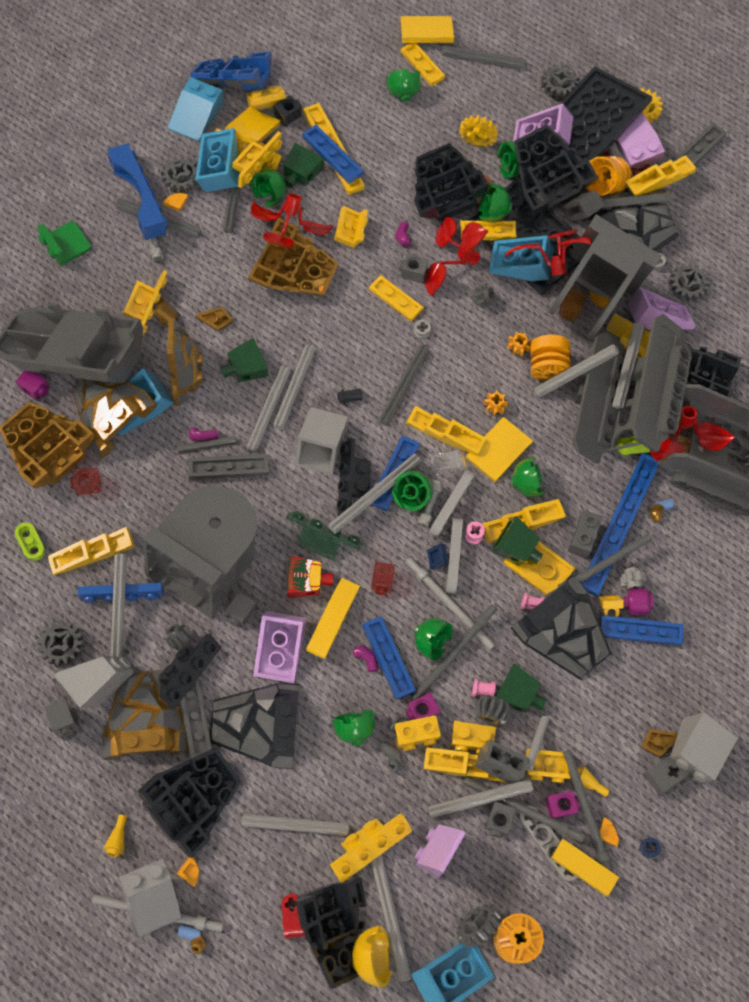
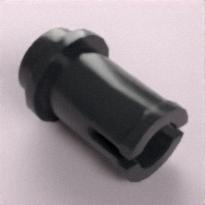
M361 388L348 391L342 389L341 392L337 393L338 401L343 403V405L346 402L363 400Z

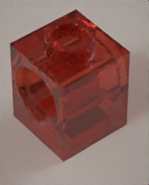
M98 468L73 470V477H70L71 489H74L77 495L101 493V479ZM85 479L90 480L87 484H81Z
M375 562L371 590L375 591L376 594L387 595V593H391L395 570L394 564Z

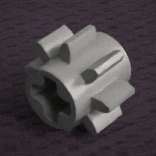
M637 567L624 570V574L620 578L621 586L626 587L628 591L630 589H641L645 582H647L645 572L641 573Z

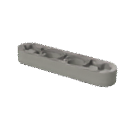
M468 470L464 472L429 531L430 534L437 538L440 536L449 521L451 513L453 514L457 508L460 498H463L475 477L474 473Z
M458 518L452 519L451 546L446 581V593L456 594L463 527V519Z
M528 806V807H530V808H532V809L538 811L535 807H533V806ZM520 812V822L558 875L565 881L575 880L577 876L574 874L573 877L570 875L565 876L563 872L566 869L561 865L558 867L556 862L551 859L549 854L550 848L553 846L557 847L560 843L552 829L541 823L531 830L530 826H533L531 820L526 821L524 819L525 814ZM539 828L545 829L548 833V837L544 841L539 840L536 836Z

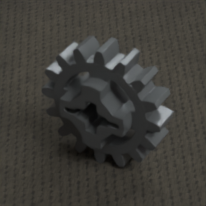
M555 65L553 69L550 66L542 75L541 88H545L544 93H550L549 97L555 95L556 99L560 96L564 100L580 83L578 81L579 76H575L576 71H570L571 67L565 69L564 65L561 68Z
M175 156L174 161L168 159V165L163 164V170H161L162 183L165 184V188L170 187L171 192L177 190L178 193H181V190L188 193L187 189L189 188L194 190V185H199L195 180L197 171L196 161L191 162L190 157L184 160V156H181V159Z
M683 263L681 267L677 266L672 271L668 284H671L669 289L675 290L674 296L680 295L679 300L686 298L687 302L690 299L696 302L698 298L702 299L709 290L710 281H707L709 275H704L705 269L699 270V265L692 267V263H689L688 267H686Z
M63 620L60 621L59 625H56L53 621L51 628L45 626L46 632L39 633L42 640H37V644L41 646L37 650L39 653H43L42 659H48L50 665L55 661L58 667L61 666V662L69 665V659L76 661L74 655H81L82 652L78 648L84 646V643L79 641L83 639V635L78 633L80 631L78 627L73 628L71 622L65 625ZM74 639L73 647L70 649V644ZM59 640L64 643L62 646L57 644Z
M491 903L488 906L484 904L482 908L478 906L470 911L469 916L464 918L462 924L458 926L460 930L457 931V938L466 948L470 946L474 948L477 943L482 945V943L490 939L489 936L496 933L497 927L501 925L499 923L502 920L501 913Z

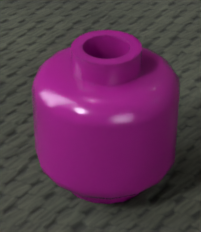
M646 588L630 589L628 597H624V607L629 609L631 615L649 614L651 609H654L653 594L649 593Z

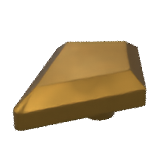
M160 298L154 315L159 318L158 322L161 325H168L169 318L177 320L178 315L163 298Z
M222 306L195 315L196 319L218 332L234 322L233 318Z
M649 729L641 748L660 758L675 743L678 733Z

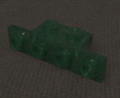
M290 512L286 516V519L303 526L296 545L328 559H335L341 543L357 550L363 547L364 543L360 542L358 537L354 535L346 536L341 533V530L334 534L328 527L323 526V522L317 519L309 520L301 512Z

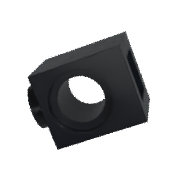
M291 95L273 106L274 116L281 120L280 123L284 127L302 116L301 103Z

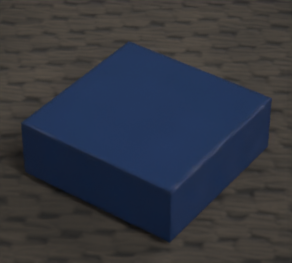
M438 544L427 550L430 569H438L449 563L445 544Z

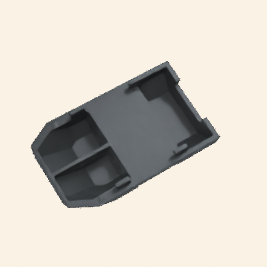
M48 303V307L38 306L16 311L0 334V357L22 370L39 373L58 372L73 374L75 378L124 383L141 356L143 326L139 318L110 315L106 309L96 308L95 313L66 310L62 309L59 304Z

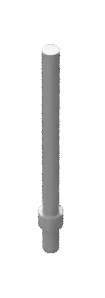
M411 557L405 562L416 573L415 576L420 581H423L469 629L475 624L436 584L424 567L421 568ZM481 629L475 635L489 650L495 646Z
M97 894L93 895L92 903L129 911L123 900ZM181 914L182 919L176 921L177 923L194 926L195 929L201 931L207 929L222 933L224 923L207 920V917L199 915L198 917Z

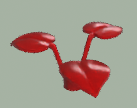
M288 193L286 202L284 201L278 213L259 206L255 201L252 203L250 210L252 216L268 222L277 221L278 217L281 218V214L285 210L287 216L281 235L272 232H265L263 234V238L266 241L285 248L294 246L293 239L284 237L290 216H296V213H298L299 224L303 226V229L315 234H327L334 225H324L302 220L303 207H300L302 197L293 193Z
M446 217L443 220V223H441L436 232V245L445 247L448 242L459 248L458 257L460 261H441L439 264L434 262L430 265L425 275V286L430 296H434V293L446 278L447 269L445 264H461L464 266L465 263L474 266L478 263L480 253L473 250V248L489 232L477 222H470L463 230L461 235L462 241L458 244L452 239L457 231L455 220L450 217Z
M568 230L548 236L549 239L557 238L558 255L551 257L552 261L548 259L543 248L538 243L516 246L508 250L505 255L507 257L512 252L524 248L538 249L544 257L547 266H551L552 276L567 273L566 248L572 243L577 242L591 245L590 237L570 239L578 232L577 230ZM561 238L568 239L566 241L561 242Z
M685 406L681 410L679 427L672 440L668 437V439L661 442L658 452H653L652 450L650 452L653 459L657 462L673 453H683V446L675 441L682 428H690L693 424L695 435L699 436V445L708 451L715 452L723 449L733 441L735 436L712 423H702L698 427L696 409L692 406Z

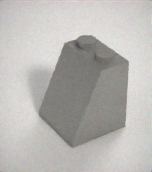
M311 407L298 436L294 465L332 475L346 432L348 417Z
M102 656L59 671L54 676L80 708L97 707L102 704L134 671L130 667L131 663L125 657Z
M704 712L687 716L682 720L670 757L676 761L677 766L693 773V777L702 783L715 781L738 737Z
M163 859L119 877L123 897L139 937L182 919L172 880Z

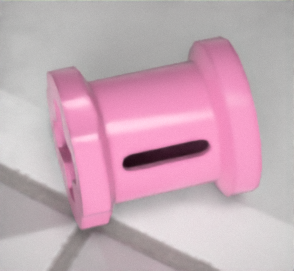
M471 522L466 529V541L470 544L480 543L485 532L484 526L480 522Z
M524 592L520 610H532L545 597L538 598Z
M474 679L472 697L475 698L481 695H491L494 697L496 682L486 683Z

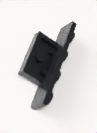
M352 438L342 443L340 447L341 462L339 465L340 480L338 483L337 516H340L352 506V497L360 499L370 490L371 461L354 457L355 439Z
M206 634L196 648H183L176 653V658L164 669L162 676L159 678L163 685H167L160 693V697L170 709H175L221 649V646L211 634Z

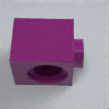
M24 371L15 381L21 391L36 401L40 397L46 396L49 390L47 380L36 372Z
M432 693L408 703V710H406L409 721L430 716L437 717L440 714ZM424 706L427 709V714H418L416 708Z
M573 791L545 798L549 817L553 819L576 815L578 809H580L579 799L577 796H574ZM559 800H565L568 803V810L560 809Z

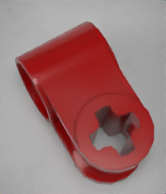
M296 894L286 895L281 904L285 939L305 936L300 926L297 906L294 907L293 911H290V907L285 906V903L289 902L290 897H293V900L296 901L298 896Z

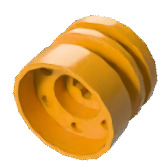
M618 156L596 157L589 161L598 179L586 187L588 191L596 190L600 196L620 194L627 188L625 181L631 178V169L623 158Z
M543 335L531 341L530 356L532 360L530 365L531 376L534 379L547 381L571 368V343L569 339L560 335Z
M519 913L512 914L499 922L501 925L497 927L496 933L492 935L493 947L500 958L511 964H523L538 956L543 947L544 937L539 923L534 918ZM521 933V938L524 940V942H520L517 944V939L514 937V935H518Z

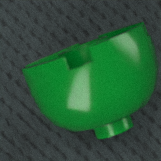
M401 69L390 72V77L386 75L388 91L392 96L400 98L401 101L410 100L420 90V71L414 69V73L409 72V69Z
M514 141L503 142L497 153V158H500L503 167L499 166L501 174L504 178L519 177L520 171Z
M265 168L258 173L256 172L253 175V180L250 182L251 190L256 198L260 196L264 199V197L271 195V200L264 199L267 202L264 205L267 207H272L279 203L286 193L285 180L274 169Z
M490 183L488 184L489 190L481 198L479 211L482 212V216H479V218L488 222H496L502 220L507 213H510L512 203L510 202L509 193L503 187Z
M535 457L520 461L514 469V476L511 477L513 488H518L519 492L527 497L545 495V490H540V484L543 480L539 465H534L533 463L536 460Z
M420 471L402 473L394 481L396 483L392 489L394 501L402 509L405 508L410 511L422 509L430 502L433 496L431 480Z
M430 618L421 625L419 624L414 631L415 646L418 652L428 659L438 660L446 650L441 649L447 639H452V624L439 618Z
M361 710L362 714H351L352 712L334 717L332 724L337 737L344 742H352V746L364 744V740L369 738L374 732L375 717L373 710Z

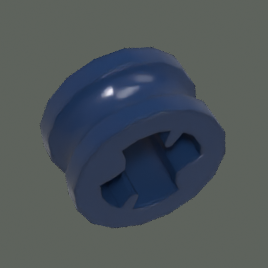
M646 838L640 844V851L646 858H654L659 855L661 845L655 838ZM653 843L655 845L653 849H656L655 853H648L645 844Z

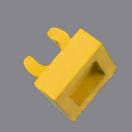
M619 595L599 596V605L603 608V615L608 616V611L614 609V615L618 617V608H623V599Z

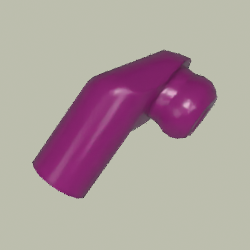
M402 221L395 233V238L400 245L408 247L411 244V239L406 234L409 224Z
M193 427L189 430V438L192 441L218 439V431L216 429L199 431L197 427Z
M358 645V647L353 649L355 658L366 660L368 672L378 671L376 656L372 650L365 645Z

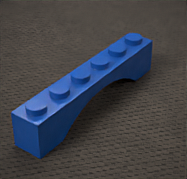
M128 143L107 149L109 163L114 174L131 183L141 196L142 202L137 217L144 239L148 240L165 235L166 226H168L167 218L161 214L160 203L155 202L154 191L148 187V178L142 174L143 169L141 163H137L135 151L130 149Z

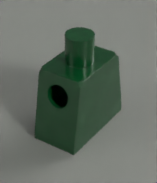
M294 143L283 165L284 175L287 176L285 178L286 186L293 188L296 182L306 186L324 169V158Z
M254 338L227 353L229 364L220 367L224 378L234 374L238 383L269 376L268 367Z
M517 516L507 522L491 549V552L518 565L525 563L528 559L537 564L543 556L541 552L535 549L539 537Z
M513 664L496 695L497 698L508 702L512 709L523 713L527 712L530 705L542 710L547 701L544 697L536 694L541 684L516 664Z

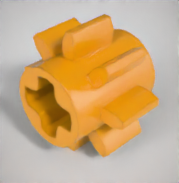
M516 332L514 337L509 336L507 349H512V355L520 354V356H523L524 351L529 352L531 339H527L526 333Z
M497 390L493 394L488 393L487 399H484L483 405L487 406L486 412L490 411L494 416L498 412L503 414L504 407L508 405V402L504 401L505 394L502 395Z

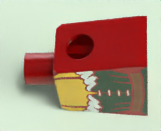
M289 556L287 598L320 595V585L333 586V573H321V562Z

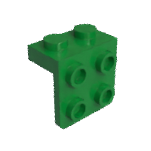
M70 221L52 232H49L44 224L37 227L40 234L37 236L43 246L46 245L51 259L55 258L59 266L91 249L90 243L74 221Z

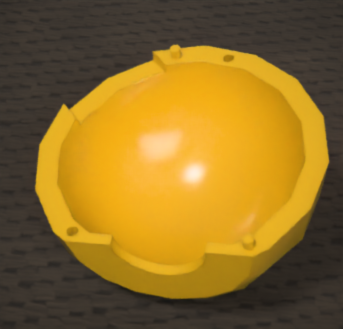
M381 925L364 931L358 937L352 955L353 966L360 978L368 984L379 988L386 987L391 975H393V972L390 970L389 948L391 945L387 932Z

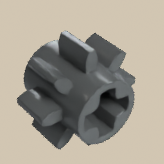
M482 284L474 288L475 291L472 293V299L476 305L480 304L481 308H486L493 304L495 291L492 287L487 288V284Z
M177 623L168 628L166 631L168 637L165 641L173 649L176 647L183 649L190 643L191 639L189 636L192 632L184 624L180 626Z

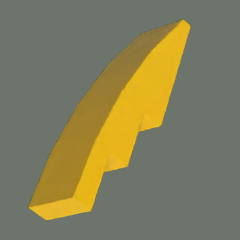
M685 155L674 162L669 160L659 167L655 164L625 181V184L635 196L661 189L696 172V167Z
M417 406L414 407L406 421L407 425L445 444L478 455L486 440L484 436L453 419L450 422L436 413L431 415Z
M559 499L524 507L519 512L503 515L501 519L485 522L482 525L485 528L484 535L486 541L490 544L497 541L507 522L516 516L530 530H534L564 519L566 515Z
M125 527L109 535L104 533L89 541L81 540L49 555L48 559L53 575H57L115 556V554L135 547L130 529Z
M341 578L306 648L307 652L323 659L326 658L359 591L360 585Z
M426 747L424 770L507 783L476 768L475 764L478 755L469 754V752Z

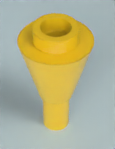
M584 765L580 768L577 766L584 788L595 790L606 797L609 789L598 783L599 781Z
M125 815L118 816L116 827L103 847V850L107 851L106 854L108 856L119 857L120 854L125 853L124 828L127 820Z

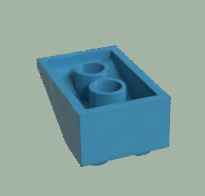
M190 77L181 92L167 128L200 142L202 134H205L224 103L223 90Z
M235 128L206 133L201 136L195 180L205 192L238 187L240 172L232 168L233 162L238 157Z
M548 236L494 241L489 273L527 281L549 280L551 266H547L544 257L538 249L524 248L516 250L507 257L505 254L516 246L538 243L543 248L548 259L552 261L551 257H553L554 248Z
M143 368L128 381L146 391L158 406L145 419L136 415L118 432L119 435L160 415L174 403L156 373Z
M462 943L457 944L411 974L425 1002H460L494 978L477 945L474 948L471 946L466 948Z

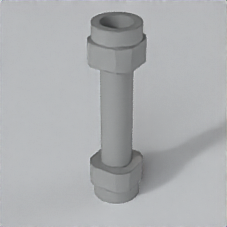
M157 238L149 239L152 260L154 262L163 260L164 257L161 248L158 246Z
M432 480L431 482L433 496L418 519V525L429 528L433 517L431 513L437 495L442 491L443 483L437 480Z

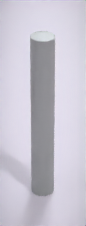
M541 716L528 754L527 770L533 769L549 722L547 716Z

